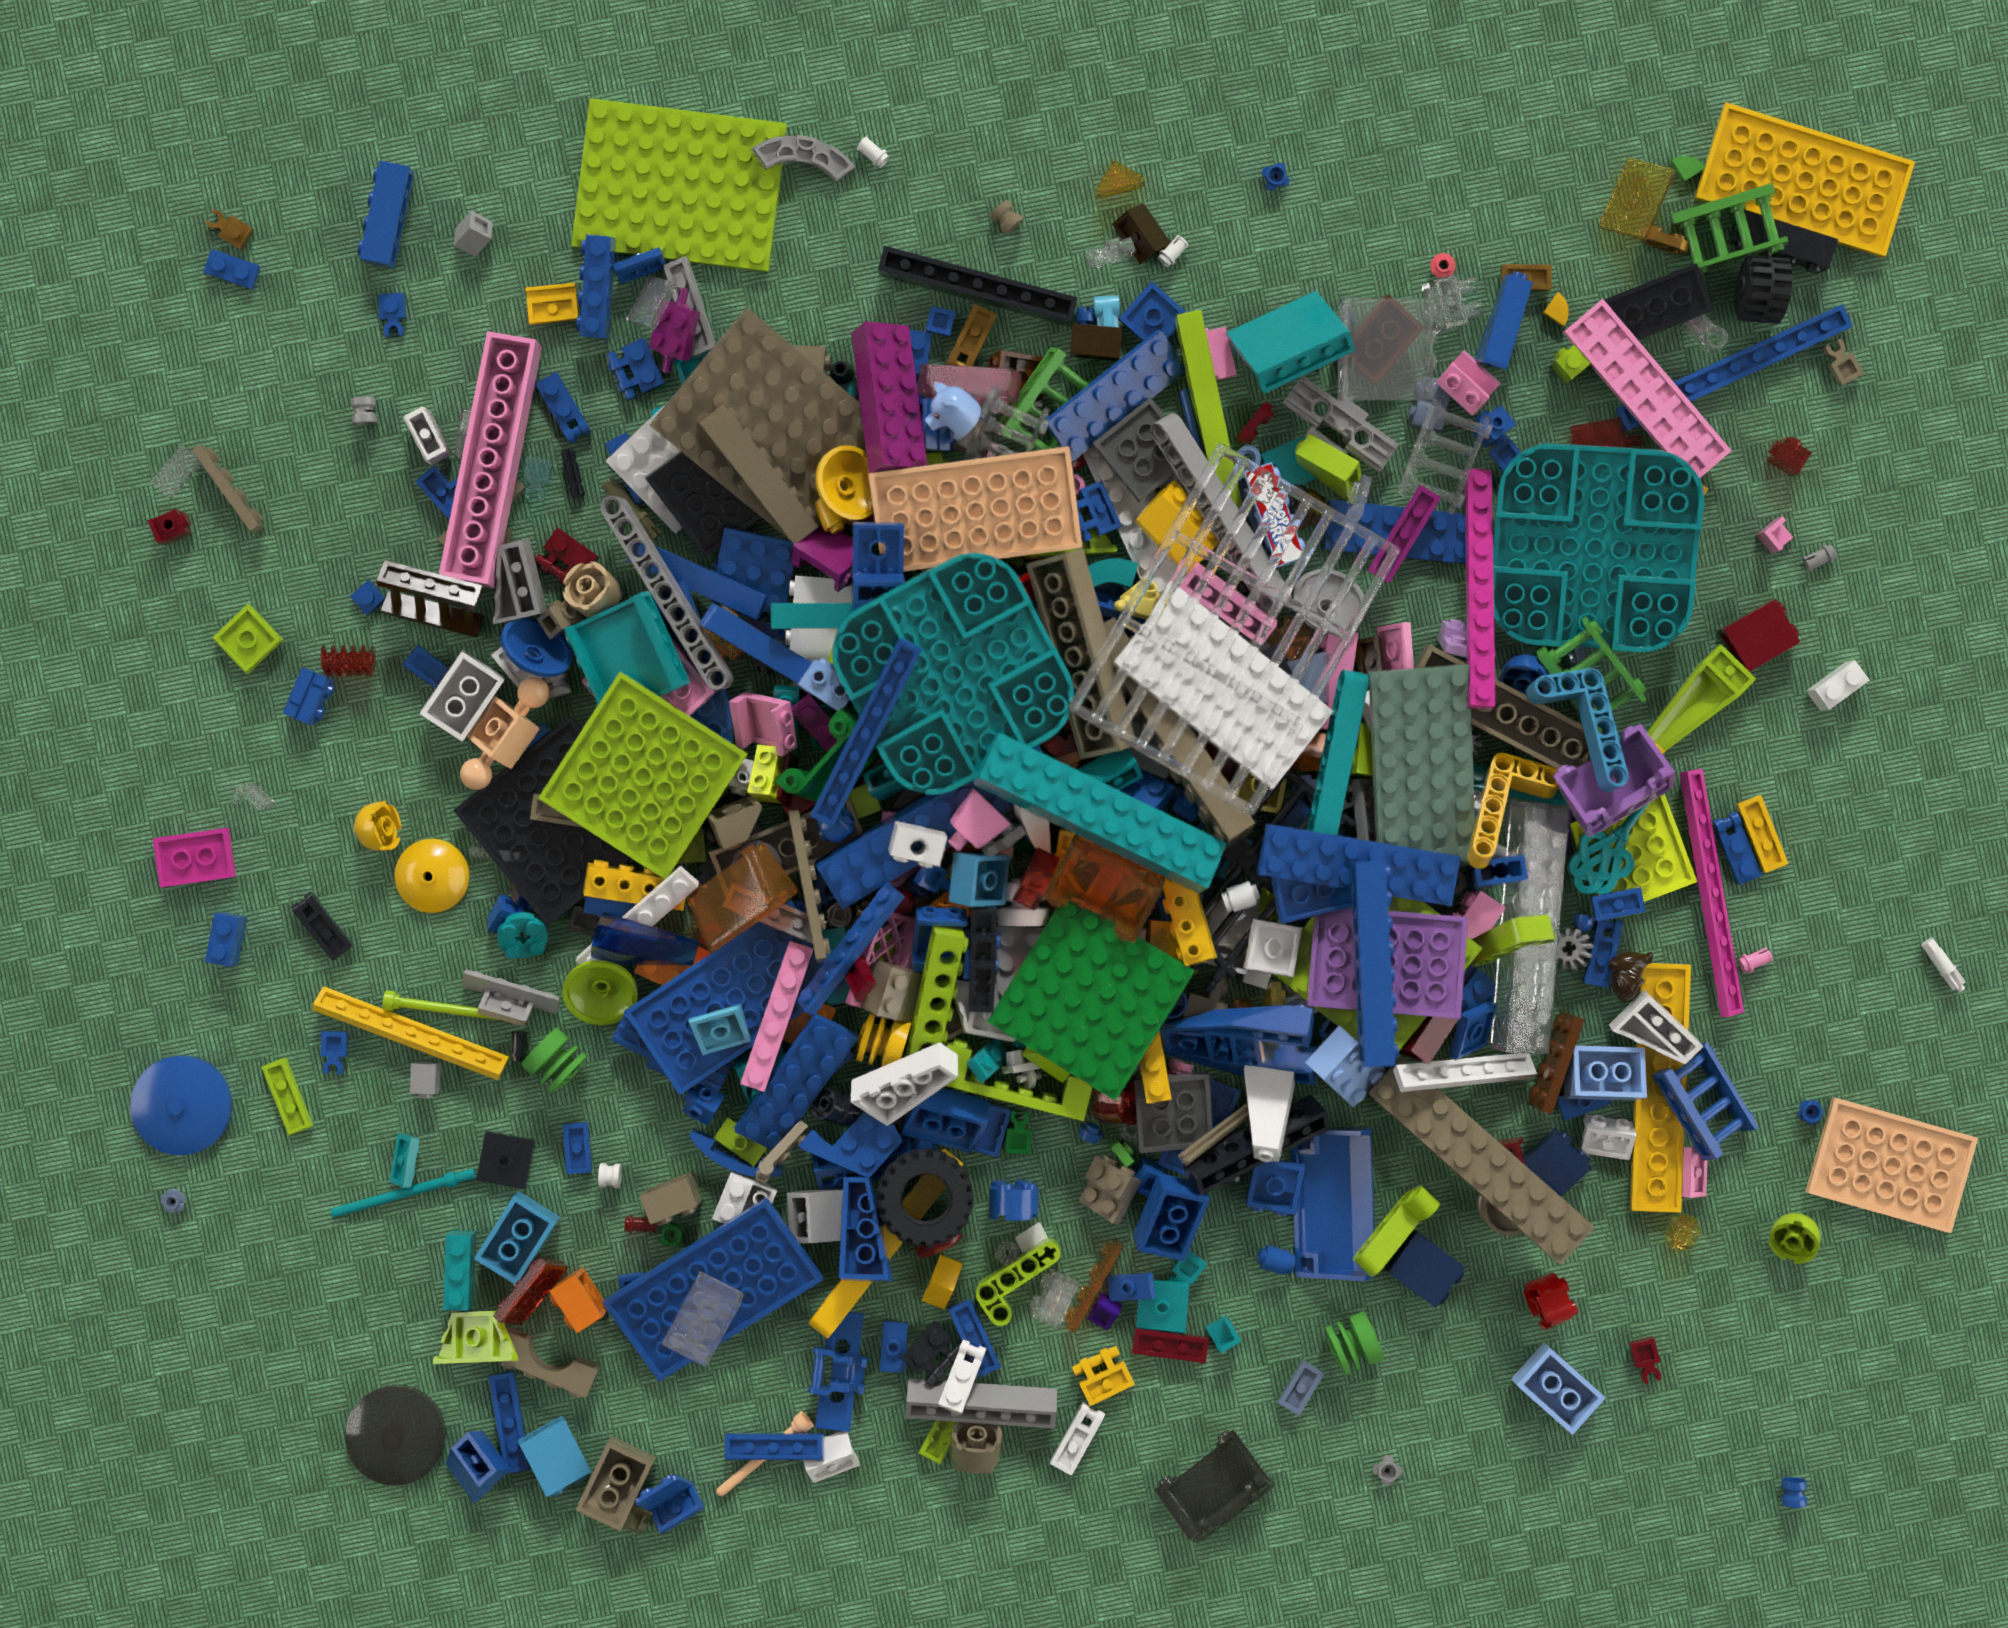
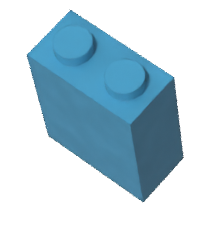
M563 1416L518 1439V1443L546 1497L550 1495L555 1497L566 1490V1486L573 1482L574 1484L583 1482L588 1478L587 1474L591 1473Z

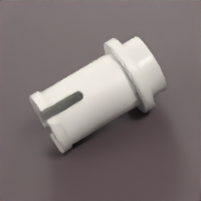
M867 136L857 146V150L873 162L872 165L874 167H883L889 159L887 151L885 149L881 150Z
M1177 235L1164 250L1159 251L1160 255L1157 258L1166 267L1174 265L1175 259L1189 244L1183 237Z

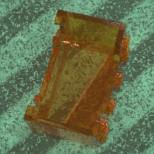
M1075 834L1044 898L1048 899V902L1056 907L1066 906L1071 900L1079 908L1089 909L1097 913L1101 919H1109L1115 922L1113 929L1116 932V936L1123 941L1135 943L1161 893L1166 878Z

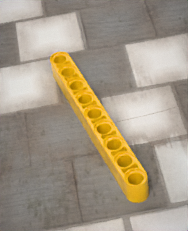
M945 1148L941 1150L943 1152H946V1154L950 1157L953 1156L961 1166L963 1165V1162H961L958 1158L952 1155ZM922 1174L902 1200L904 1209L913 1218L921 1220L946 1188V1184L937 1176ZM884 1223L882 1227L890 1260L903 1242L894 1233L892 1234ZM840 1280L807 1324L828 1339L873 1281Z

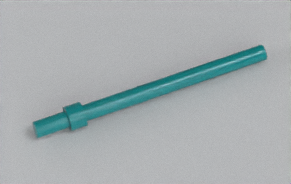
M472 1168L458 1173L455 1171L445 1173L444 1177L331 1208V1214L335 1218L447 1186V1188L458 1186L459 1182L476 1178V1170Z

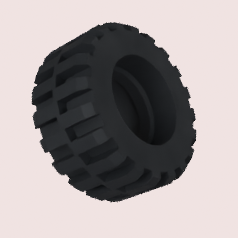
M925 1148L924 1150L913 1149L907 1154H901L893 1163L891 1162L888 1165L887 1170L880 1179L878 1207L881 1218L887 1225V1229L892 1234L894 1233L899 1240L904 1243L907 1241L916 1247H919V1245H926V1248L934 1247V1244L941 1243L942 1245L947 1243L951 1237L955 1238L960 1233L961 1228L967 1225L970 1213L972 1214L973 1189L964 1167L953 1156L950 1157L946 1152L941 1150L935 1151L932 1148ZM920 1174L937 1176L946 1184L949 1191L947 1208L939 1217L933 1220L922 1221L913 1218L906 1212L902 1204V1192L905 1185L910 1179Z

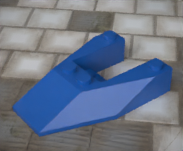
M1303 1005L1217 1009L1163 1024L1160 1029L1166 1055L1239 1076H1244L1245 1065L1294 1072L1295 1083L1315 1084L1317 1073L1305 1063L1318 1049V1047L1310 1045L1314 1025L1312 1008H1307Z

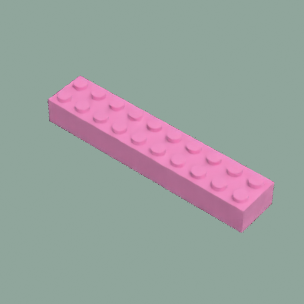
M487 331L439 571L440 575L495 589L498 545H503L542 351V346L535 339Z

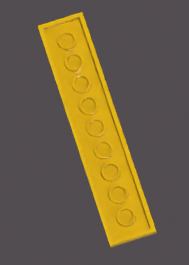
M1670 963L1648 964L1643 969L1642 979L1645 980V983L1638 988V995L1645 990L1689 1030L1691 965ZM1636 1042L1637 1048H1645L1647 1098L1636 1100L1633 1105V1126L1637 1136L1631 1156L1629 1209L1631 1211L1681 1213L1685 1130L1651 1075L1658 1070L1670 1068L1676 1071L1684 1064L1644 1044ZM1687 1075L1680 1082L1685 1091Z

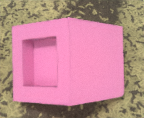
M1784 517L1773 520L1756 534L1771 554L1781 551L1783 546L1793 538L1782 524L1786 521Z

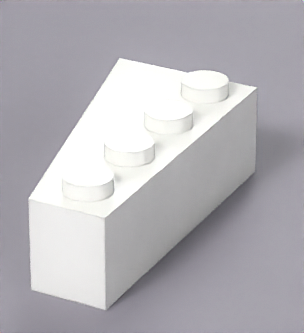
M937 1043L855 1078L851 1084V1103L888 1126L958 1077V1055L943 1044Z

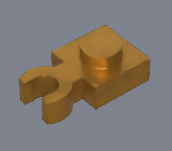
M213 209L212 212L218 216L219 220L215 224L206 221V225L213 230H221L218 236L242 251L254 229L232 215L226 220L224 214Z

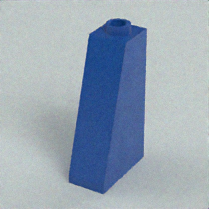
M1513 271L1512 275H1504L1475 357L1477 362L1498 369H1507L1533 283L1526 280L1527 275Z

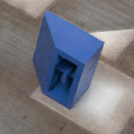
M483 1431L467 1432L450 1449L446 1461L447 1467L473 1503H476L511 1470Z

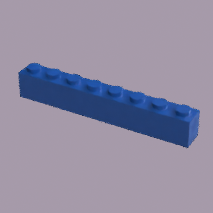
M1383 860L1351 861L1359 1064L1364 1067L1395 1066V1059L1398 1058L1399 1052L1397 1043H1394V1033H1397L1396 1018H1393L1396 996L1394 992L1392 993L1395 971L1391 967L1390 959L1394 955V946L1390 942L1389 932L1393 929V922L1391 916L1388 915V906H1391L1392 898L1390 891H1387V881L1390 880L1389 865H1386V861Z

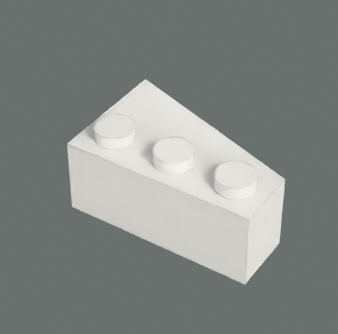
M1645 990L1609 1024L1612 1031L1631 1038L1635 1042L1644 1044L1683 1064H1686L1703 1047L1694 1035Z

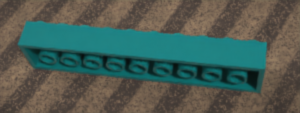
M1000 732L992 739L973 781V785L1197 893H1201L1209 888L1227 844Z

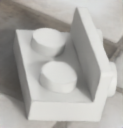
M1601 1115L1584 1116L1585 1128L1579 1149L1582 1148L1587 1154L1630 1160L1637 1136L1633 1122L1626 1119L1605 1118Z

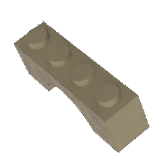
M509 1327L507 1331L518 1355V1361H500L499 1364L502 1367L519 1369L524 1376L531 1379L537 1377L544 1380L545 1384L555 1389L561 1387L568 1390L567 1393L575 1398H586L601 1365L580 1356L567 1365H549L537 1356L533 1346V1336Z

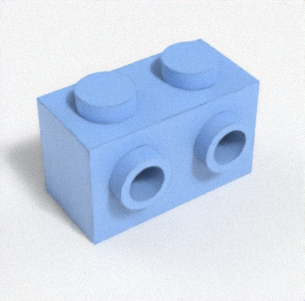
M823 658L820 661L814 659L798 683V686L836 711L844 708L850 698L837 673L832 670L834 666Z

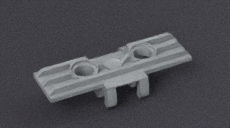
M1304 376L1300 377L1282 403L1312 425L1304 437L1311 434L1345 454L1350 452L1378 473H1380L1399 446L1394 440L1368 423L1365 419L1369 414L1342 394L1335 399ZM1315 404H1324L1327 407V413L1324 416L1317 415L1314 411ZM1318 425L1324 428L1328 425L1343 436L1341 440L1346 444L1344 449L1316 430ZM1357 432L1366 434L1368 440L1365 445H1360L1355 441V434Z

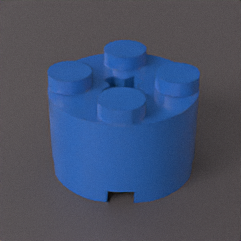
M1003 1180L991 1181V1186L989 1187V1218L998 1220V1215H1004L1005 1220L1009 1221L1032 1220L1033 1217L1038 1218L1039 1187L1036 1186V1183H1030V1180H1015V1184L1006 1183Z

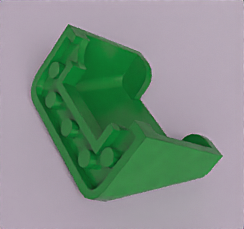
M854 705L840 708L831 718L829 730L838 742L811 771L806 770L804 767L799 769L791 768L785 770L775 782L784 791L817 803L860 717ZM874 745L858 779L880 755L876 745Z

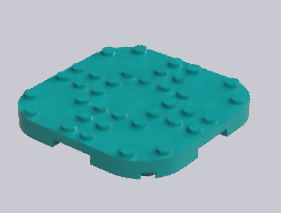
M1546 443L1532 446L1516 455L1503 471L1497 493L1493 539L1494 618L1500 627L1508 635L1523 643L1561 647L1586 629L1582 618L1586 616L1590 622L1595 620L1601 627L1603 633L1600 635L1611 650L1649 652L1669 645L1668 643L1673 641L1679 634L1681 635L1687 627L1694 607L1698 547L1704 510V491L1697 473L1685 460L1677 455L1655 449ZM1593 636L1578 646L1601 648Z
M964 553L938 564L854 610L843 620L834 637L832 656L835 671L859 716L899 638L901 637L923 648L875 743L891 774L910 790L930 795L953 791L975 779L992 739L999 732L1033 748L1055 735L1069 717L1074 700L1071 676L1047 634L1018 576L1007 564L993 556L983 553Z

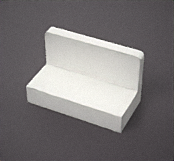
M839 1431L824 1437L823 1460H803L806 1472L813 1483L860 1466L858 1457L852 1449L849 1434L845 1431Z

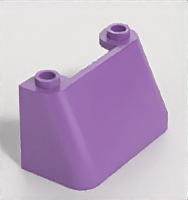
M1641 724L1635 727L1629 726L1620 733L1619 741L1628 771V781L1614 792L1606 793L1599 788L1591 760L1577 769L1575 766L1569 767L1564 765L1553 775L1554 782L1587 837L1594 836L1665 794L1674 785L1675 771ZM1606 751L1603 752L1604 756L1610 759L1609 754ZM1609 774L1611 781L1616 783L1615 777Z

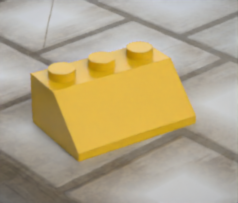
M1175 480L1159 490L1134 521L1185 574H1188L1194 564L1201 562L1219 543L1189 494Z

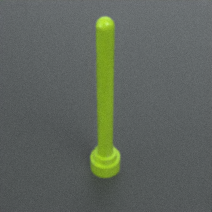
M389 990L385 991L383 997V1010L394 1011V1009L403 1007L500 1021L499 1019L478 1014V1008L403 998L396 991Z

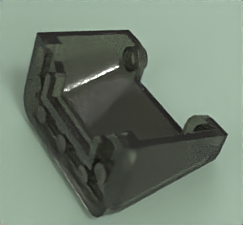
M1234 1429L1221 1433L1217 1437V1448L1179 1477L1174 1476L1171 1478L1170 1475L1164 1477L1158 1482L1159 1487L1155 1489V1492L1187 1538L1195 1543L1206 1540L1275 1485L1268 1472Z

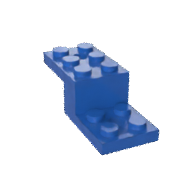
M853 522V611L905 583L903 576L904 523ZM876 542H881L886 547L881 555H875L871 551L872 545Z

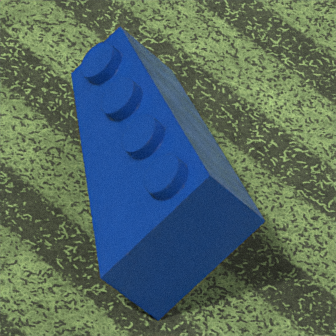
M844 1177L839 1279L844 1281L893 1282L874 1182L872 1179L865 1177Z

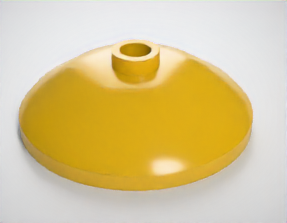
M839 446L827 452L820 460L816 470V487L823 504L834 515L845 520L856 521L872 515L874 510L867 453L854 446Z
M440 839L418 841L410 845L401 854L396 864L395 884L398 893L409 906L425 913L446 911L454 907L464 897L468 889L470 880L468 863L461 851L447 841ZM426 872H430L432 874V879L430 881H427L425 879Z

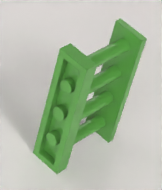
M1773 183L1672 214L1675 227L1681 226V229L1685 230L1693 264H1698L1701 275L1709 273V268L1765 251H1769V254L1777 253L1784 250L1785 245H1788L1787 236L1778 237L1769 203L1772 201L1771 198L1775 197ZM1756 203V206L1760 207L1769 241L1753 246L1744 212L1746 205ZM1731 210V213L1735 215L1743 250L1728 254L1719 218L1721 213ZM1704 218L1710 223L1718 253L1717 258L1703 261L1694 227L1697 220Z
M1050 347L995 427V430L1007 437H1010L1011 434H1016L1037 451L1060 448L1053 436L1046 445L1023 428L1020 421L1025 414H1031L1045 425L1043 421L1049 415L1035 405V400L1039 394H1046L1060 406L1069 401L1049 385V379L1053 373L1058 372L1080 390L1084 389L1094 380L1091 379L1087 383L1064 365L1063 359L1067 354L1059 348Z
M1586 616L1582 618L1586 629L1555 651L1553 649L1549 651L1545 646L1536 651L1539 660L1550 674L1588 669L1608 656L1615 668L1602 676L1605 686L1621 675L1630 685L1627 689L1609 700L1611 710H1614L1634 695H1637L1642 703L1647 700L1644 691L1647 689L1639 678L1633 679L1600 635L1603 633L1601 627L1595 620L1590 622ZM1593 636L1601 648L1570 670L1568 668L1563 670L1558 664L1561 662V658ZM1561 682L1562 687L1568 690L1567 685ZM1570 699L1578 709L1576 699ZM1597 726L1598 732L1602 731V729Z

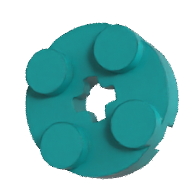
M527 912L514 913L505 918V922L502 925H499L497 930L498 944L510 959L540 955L544 952L545 945L548 942V929L541 918L540 920L534 918V914ZM521 932H524L528 937L519 938Z

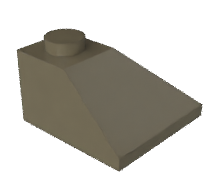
M747 795L711 810L706 819L723 850L737 849L742 846V842L748 840L762 807L754 797Z

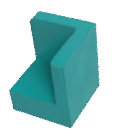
M1227 1314L1205 1326L1219 1353H1223L1242 1342Z

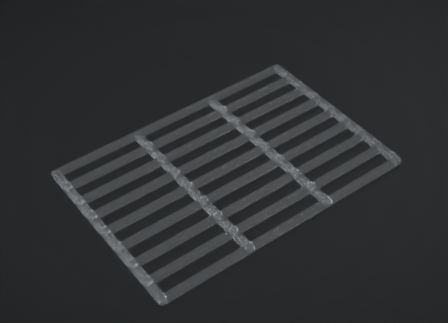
M1219 444L1069 704V710L1244 813L1254 815L1399 555L1400 549L1228 446ZM1224 456L1235 462L1236 465L1192 540L1180 531ZM1244 469H1247L1258 477L1218 548L1213 552L1204 547L1202 543ZM1269 482L1279 488V491L1238 564L1235 565L1226 560L1224 556L1265 483ZM1289 494L1301 501L1262 573L1257 578L1245 570ZM1311 507L1323 514L1282 589L1279 591L1267 583ZM1331 520L1345 528L1301 604L1289 597ZM1355 533L1364 538L1366 542L1323 617L1313 611L1311 607L1349 539ZM1176 541L1188 549L1143 626L1131 619L1171 546ZM1374 546H1377L1388 554L1348 626L1344 629L1335 624L1333 620ZM1198 554L1210 562L1165 639L1153 632V629L1194 557ZM1220 567L1230 573L1231 576L1190 649L1186 651L1177 646L1175 642L1214 573ZM1242 580L1251 585L1253 589L1213 660L1208 664L1198 658L1197 655L1237 584ZM1261 593H1264L1275 601L1233 676L1230 677L1220 671L1219 668ZM1285 605L1297 613L1255 689L1252 690L1242 684L1241 681ZM1305 618L1319 626L1275 703L1264 697L1263 693ZM1126 627L1137 633L1138 637L1096 711L1093 713L1081 706ZM1329 631L1339 637L1340 640L1297 716L1285 709V706L1326 632ZM1148 640L1159 646L1160 650L1116 726L1103 717ZM1171 653L1183 661L1138 739L1126 732V729L1167 656ZM1193 666L1205 674L1160 752L1148 745V742L1189 669ZM1215 679L1227 687L1182 765L1170 758V755L1212 680ZM1236 691L1248 698V701L1209 771L1203 777L1194 772L1192 768ZM1258 704L1270 711V714L1231 784L1225 790L1215 784L1214 781ZM1280 717L1292 724L1248 803L1237 797L1236 794Z

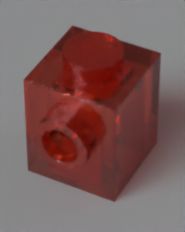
M1785 437L1779 441H1774L1768 450L1770 456L1766 461L1792 477L1799 474L1812 452L1802 446L1803 443L1797 438Z

